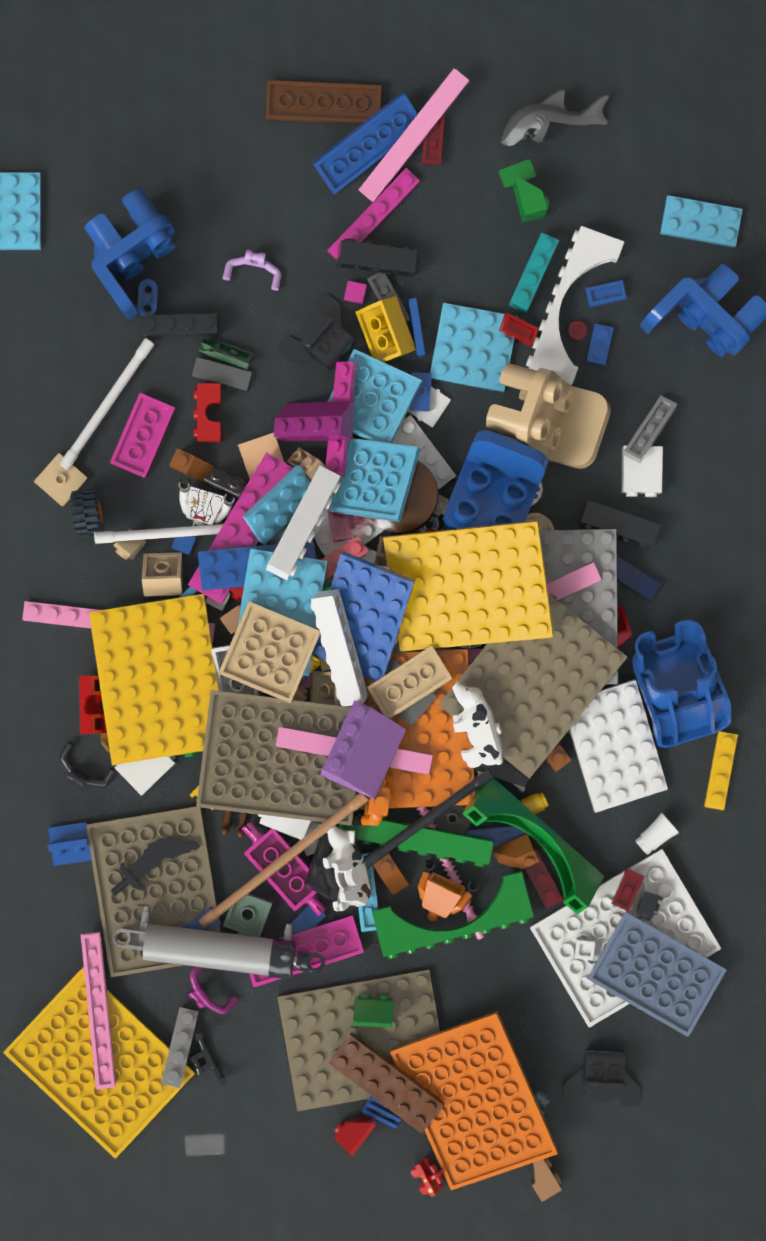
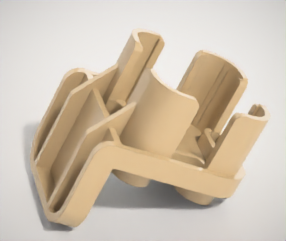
M511 363L506 364L499 381L505 386L520 389L519 398L525 402L522 411L496 404L491 405L486 419L487 429L541 451L549 461L578 469L591 465L597 456L610 417L611 409L608 401L598 393L570 386L552 370L544 368L533 370Z

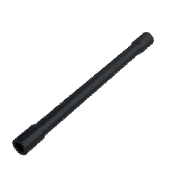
M487 768L470 783L381 847L373 850L363 858L369 868L386 854L465 797L494 779L495 777L492 772Z

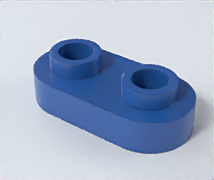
M145 279L138 287V312L141 316L156 315L158 287L153 280ZM147 287L152 288V291L150 293L145 292V289ZM146 306L151 307L150 312H145L144 309Z

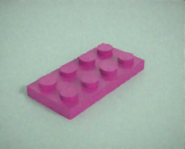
M139 393L110 464L146 478L176 408Z

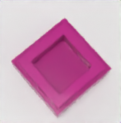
M348 281L344 300L363 304L367 285Z

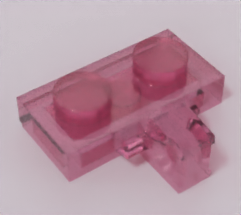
M329 509L327 510L333 543L352 540L350 529H355L354 525L364 523L362 516L335 513Z

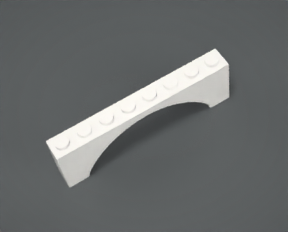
M583 226L580 227L579 231L575 230L572 238V241L575 242L573 249L569 248L565 257L568 260L566 267L562 266L558 276L562 279L560 284H555L552 295H555L554 301H549L546 309V313H549L547 320H542L539 328L542 331L540 338L536 337L532 347L536 349L533 356L529 355L526 363L529 369L538 370L539 368L554 371L570 386L573 384L578 367L574 366L569 359L560 338L558 318L562 299L569 287L585 272L611 261L616 263L624 241Z

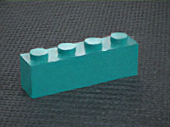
M541 233L510 301V307L527 313L557 247L558 239Z

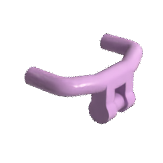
M247 250L245 257L230 259L225 265L224 280H230L233 266L247 264L265 268L274 274L271 289L279 290L281 271L266 261V253L260 252L259 254L254 253L252 250Z

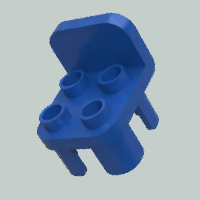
M142 188L130 192L122 199L124 206L130 213L131 219L138 227L125 238L121 239L104 214H98L84 227L94 242L92 269L128 321L139 313L115 279L122 276L127 281L135 277L144 269L140 263L152 253L156 259H159L175 247L171 239L176 232L165 214H159Z
M721 264L709 277L694 280L691 278L682 279L645 317L640 327L647 334H650L678 305L683 309L678 316L686 326L694 331L700 326L711 336L706 343L714 353L720 357H723L727 352L736 355L750 341L749 335L766 319V303L759 296H753L732 318L718 302L738 282L739 277L729 267Z
M479 431L476 433L444 512L445 523L442 530L525 522L536 491L548 466L549 461L546 455L535 448L492 431Z
M693 620L677 622L674 625V636L656 641L654 631H649L641 634L635 642V653L632 660L633 671L653 721L655 739L658 746L662 748L677 746L717 733L728 727L731 723V703L717 670L716 660L711 655L703 628Z

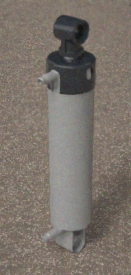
M144 906L139 931L119 929L113 936L114 943L117 946L126 949L142 950L143 960L266 975L282 979L292 978L294 966H296L297 971L319 973L325 967V959L320 953L298 951V955H296V941L291 940L292 924H286L283 939H270L149 923L150 907ZM127 934L128 940L126 943L120 944L118 942L119 935ZM313 958L320 959L321 965L318 968L310 966V961Z

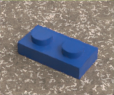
M594 324L586 362L605 366L613 327Z

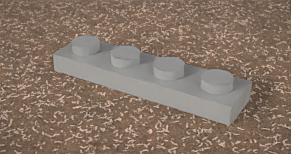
M660 395L624 450L623 455L641 463L676 410L677 403Z
M179 1007L161 1084L176 1088L181 1087L198 1011Z

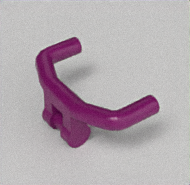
M194 967L190 972L192 989L187 993L189 997L196 1001V1005L199 1008L208 1007L220 1014L228 1013L238 1000L232 996L224 1006L214 1003L199 984L197 975L203 967Z

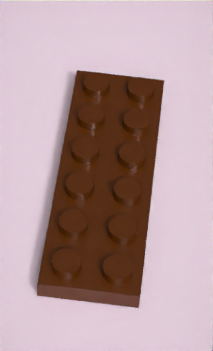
M267 80L266 120L362 124L378 112L381 107V85Z
M352 1032L329 1061V1064L421 1134L445 1104L444 1101Z

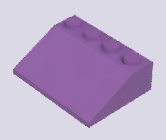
M354 700L322 768L321 775L375 799L406 729L373 708Z

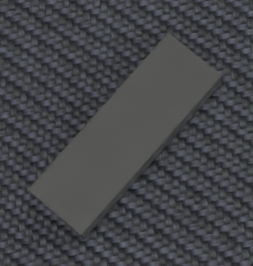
M376 273L367 278L378 301L396 296L406 323L411 321L386 274Z
M198 357L196 358L192 377L248 391L252 376L250 371Z

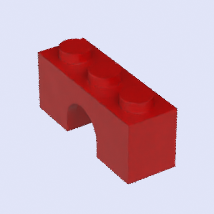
M197 383V388H194V400H197V408H194V419H197V427H194V438H197L198 443H222L221 422L210 421L206 416L209 407L222 405V386L220 383Z
M79 676L80 734H106L105 715L100 706L102 695L99 676Z

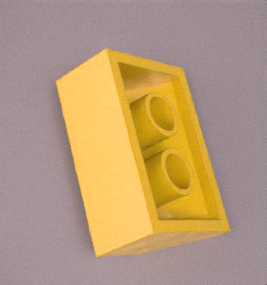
M396 296L380 300L356 311L373 358L381 362H387L416 350Z

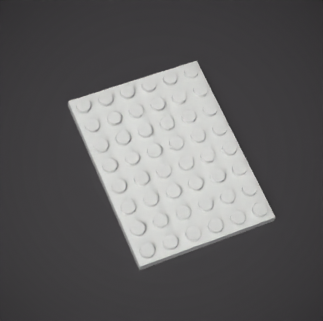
M663 849L656 851L628 868L645 876L629 912L611 904L625 872L624 870L601 884L589 907L579 914L574 913L568 906H564L530 926L531 931L588 1027L593 1026L630 1004L587 979L625 911L706 958L721 950ZM642 890L663 897L662 901L658 900L660 907L657 915L654 914L650 921L639 918L640 914L636 913ZM576 939L596 941L594 960L574 958Z

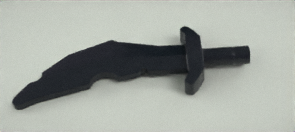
M170 837L149 843L141 858L129 870L125 867V863L120 864L121 874L125 878L113 887L111 892L116 896L129 884L133 888L143 891L145 887L140 885L138 881L150 869L160 866L164 858L174 859L191 850L199 849L200 845L191 840L185 842L182 838Z

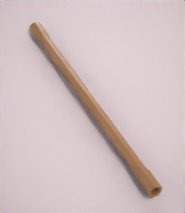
M358 793L345 806L218 906L199 918L200 924L204 928L211 925L224 912L341 820L369 801V797Z

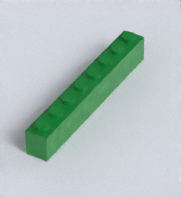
M382 818L381 823L376 826L339 824V828L355 831V839L361 840L362 844L372 845V842L379 843L381 847L410 826L411 823ZM425 826L397 847H399V851L403 852L415 850L418 851L417 854L429 856V853L436 854V858L439 859L451 857L455 858L456 862L467 863V861H472L476 866L486 867V864L489 865L491 863L495 839Z

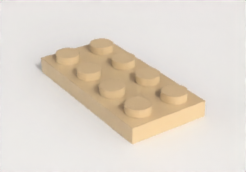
M430 646L367 688L383 715L392 719L453 680V677L434 646Z

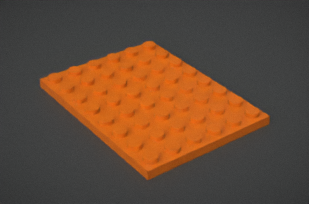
M468 649L437 651L452 675L453 680L433 692L437 699L413 726L407 723L400 715L390 719L406 729L397 749L433 756L429 775L388 768L385 775L386 781H388L390 786L388 808L438 806L475 778L474 768L468 767L461 754V750H468L473 747L468 738V733L455 732L453 716L438 705L469 667ZM421 652L392 653L390 662L395 659L402 665ZM363 676L366 688L375 681ZM367 688L369 696L363 704L383 715ZM475 791L456 805H468ZM363 804L360 807V809H365V804Z
M498 1011L391 1049L390 1053L397 1067L445 1102L444 1106L427 1126L425 1132L437 1160L444 1170V1176L451 1190L558 1154L556 1144Z

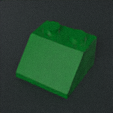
M520 177L515 178L513 189L522 223L544 218L549 207L547 195L544 196L542 190Z
M359 994V997L355 996L353 1025L392 1028L393 999L389 995H378V998L370 997V994Z

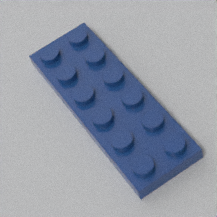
M401 93L313 161L312 164L331 192L336 194L386 155L418 114L406 95Z
M311 541V543L307 542L304 547L307 549L304 557L316 559L314 541ZM278 544L198 552L202 591L244 587L250 549L274 552Z

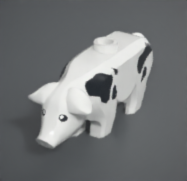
M457 681L452 688L457 700L464 707V711L453 715L455 732H467L468 738L474 746L468 750H461L463 760L471 768L478 767L482 763L486 765L502 764L503 746L500 739V734H502L500 724L495 722L493 712L482 695V691L476 687L463 686Z
M334 826L327 831L328 840L333 847V851L327 858H323V864L326 869L334 868L336 882L340 887L338 899L333 902L334 910L344 911L349 905L365 906L369 901L371 889L363 856L354 843L355 831H347Z

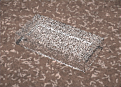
M224 1134L186 1135V1156L225 1154Z

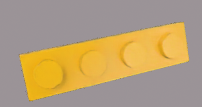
M720 731L717 733L704 807L724 810L738 737L736 734Z

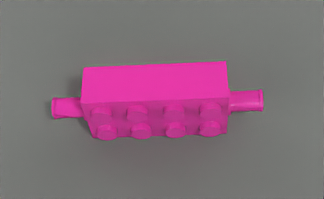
M251 821L242 828L253 841V845L244 854L260 872L292 847L278 830L271 828L267 833L261 834ZM298 854L271 875L267 881L294 911L299 909L304 903H307L319 916L322 913L321 910L324 912L327 907L317 898V892L304 885L310 867Z

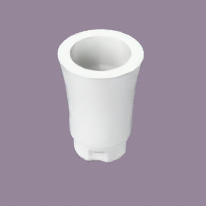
M661 812L657 819L635 841L648 855L652 850L655 851L668 839L677 835L679 831Z

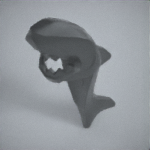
M559 90L540 103L530 104L517 110L505 127L501 143L506 146L515 145L520 140L527 138L528 131H530L532 140L537 143L543 142L550 121L569 125H606L608 121L604 117L602 109L609 96H601L587 109L577 112L565 109L564 90Z

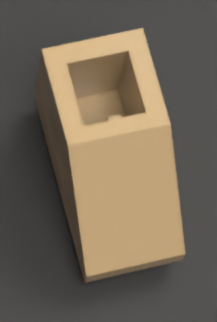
M300 447L287 460L293 468L296 465L300 466L310 482L319 466L325 468V465L320 460Z
M144 539L117 541L113 546L117 548L115 552L122 558L127 560L129 557L133 560L147 541Z

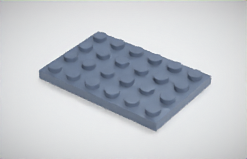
M625 911L587 979L689 1037L724 976L726 969Z

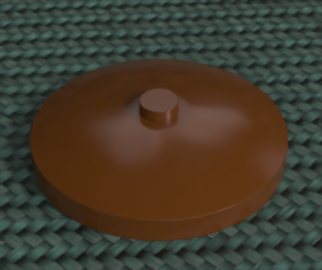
M417 461L401 522L370 518L371 521L381 529L391 533H408L425 525L434 514L439 499L438 484L433 473L422 462Z

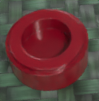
M574 321L568 327V335L575 341L582 340L587 334V327L582 321Z

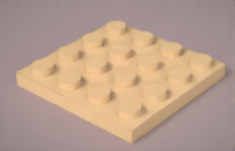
M248 601L218 674L291 703L320 635V630Z

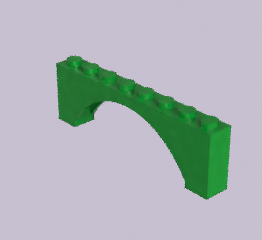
M492 779L481 788H478L462 814L476 826L483 822H501L519 828L531 836L544 849L557 870L563 888V903L576 914L587 909L604 875L498 781Z
M516 871L502 875V884L491 904L474 920L456 928L437 930L417 926L397 915L391 910L390 905L373 909L372 915L383 957L388 956V959L398 957L401 952L406 951L407 954L417 952L420 947L425 946L426 949L436 947V943L444 941V944L455 942L457 937L462 936L463 939L473 937L476 932L481 931L482 934L492 932V928L500 926V929L511 927L513 922L518 921L519 924L529 922L530 918L534 916L522 872Z

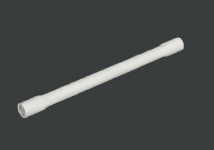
M146 338L143 340L128 366L71 449L67 451L59 463L60 466L66 470L71 468L86 442L136 369L153 348L154 344Z
M223 524L94 532L95 544L115 541L218 534Z

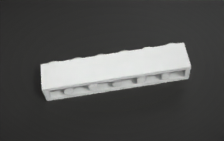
M319 466L276 547L266 570L285 580L288 579L289 575L294 576L298 565H296L298 558L302 560L307 551L304 548L306 543H311L315 532H313L316 525L320 526L324 518L321 515L323 510L329 509L333 501L330 497L332 493H337L341 485L338 482L340 475Z
M335 589L317 592L311 599V608L315 612L316 626L320 629L321 643L326 650V661L331 668V679L335 682L337 689L336 697L340 700L341 706H351L354 700L363 704L369 695L340 591Z

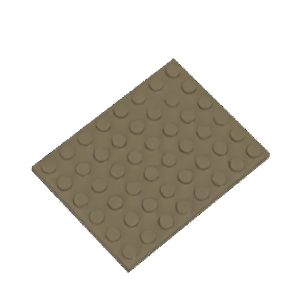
M549 593L553 637L488 643L458 679L459 683L463 686L476 687L482 691V695L493 712L495 722L501 726L502 757L529 779L627 658L626 655ZM453 688L450 689L438 704L451 716L464 711V707L457 700Z
M211 690L196 807L318 822L326 821L345 806L349 800L355 797L356 791L321 775L328 756L277 747L278 729L282 727L337 738L351 707L295 700L288 703L279 698ZM353 812L338 824L352 826Z
M195 806L87 824V835L110 977L182 966L179 964L143 960L142 950L121 948L114 943L113 936L119 929L139 931L144 906L150 907L149 923L184 927L209 907L213 909L217 906L201 807ZM170 837L182 838L185 842L191 840L200 845L199 849L191 850L174 859L164 858L160 866L150 869L138 881L140 885L145 887L143 891L135 889L129 884L116 896L111 892V889L125 878L121 874L120 864L125 863V867L129 870L141 858L149 843ZM220 924L211 931L221 932ZM125 933L120 934L118 937L120 944H124L128 940V936Z
M429 969L278 996L297 1111L369 1099L370 1094L329 1064L331 1058L351 1032L393 1064L395 1062L390 1053L391 1049L440 1032ZM359 994H370V997L378 998V995H389L393 999L392 1028L353 1025L355 996L359 997Z

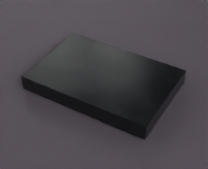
M325 833L319 838L304 885L328 900L335 902L337 901L340 887L336 882L334 868L326 869L323 864V858H327L333 851V847L328 840V834Z

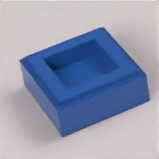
M175 537L172 549L190 555L197 537Z

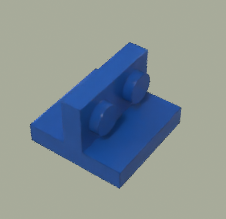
M87 822L48 828L50 844L47 845L48 851L52 852L54 866L92 860L86 828Z

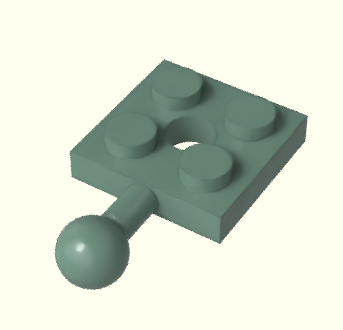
M247 894L229 908L223 926L238 931L237 934L239 935L246 934L260 937L272 902L252 894ZM245 909L251 910L253 917L250 919L245 918L243 911Z

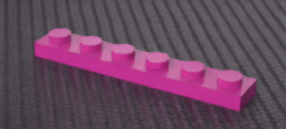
M405 168L327 250L328 253L337 260L338 245L341 240L350 238L356 240V242L363 243L420 183V180Z
M336 362L332 402L353 401L357 363ZM328 440L325 468L340 475V477H345L349 440Z

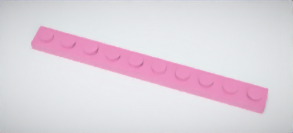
M25 601L22 620L91 628L89 612L101 610ZM209 623L211 641L213 643L215 624Z

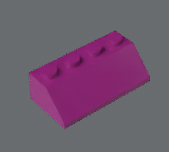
M355 402L286 403L275 417L274 437L285 442L352 440Z

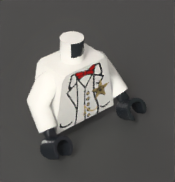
M180 478L178 484L180 488L179 501L186 518L194 520L193 526L218 524L229 515L233 502L237 498L236 495L230 498L228 491L224 496L197 489L190 486L191 479H188V484H183L182 478Z

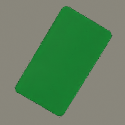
M530 159L499 170L505 188L513 186L514 180L517 177L525 181L536 177Z

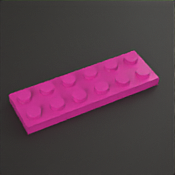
M353 915L294 933L291 937V940L296 941V955H298V951L320 953L325 959V965L364 953ZM313 958L310 961L312 968H317L321 965L319 958ZM294 966L293 975L304 972L297 971L296 966ZM250 974L253 987L282 979Z

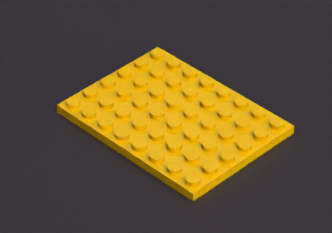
M538 520L385 536L383 538L387 566H390V570L416 580L398 634L400 651L427 649L430 646L443 648L551 638L554 636Z
M204 594L89 612L112 765L203 751L211 690L219 691L215 663L211 651L212 641Z
M83 967L3 1053L116 1159L189 1081L195 1072L186 1064L180 1088L161 1084L169 1047L107 989L116 1087L96 1089Z

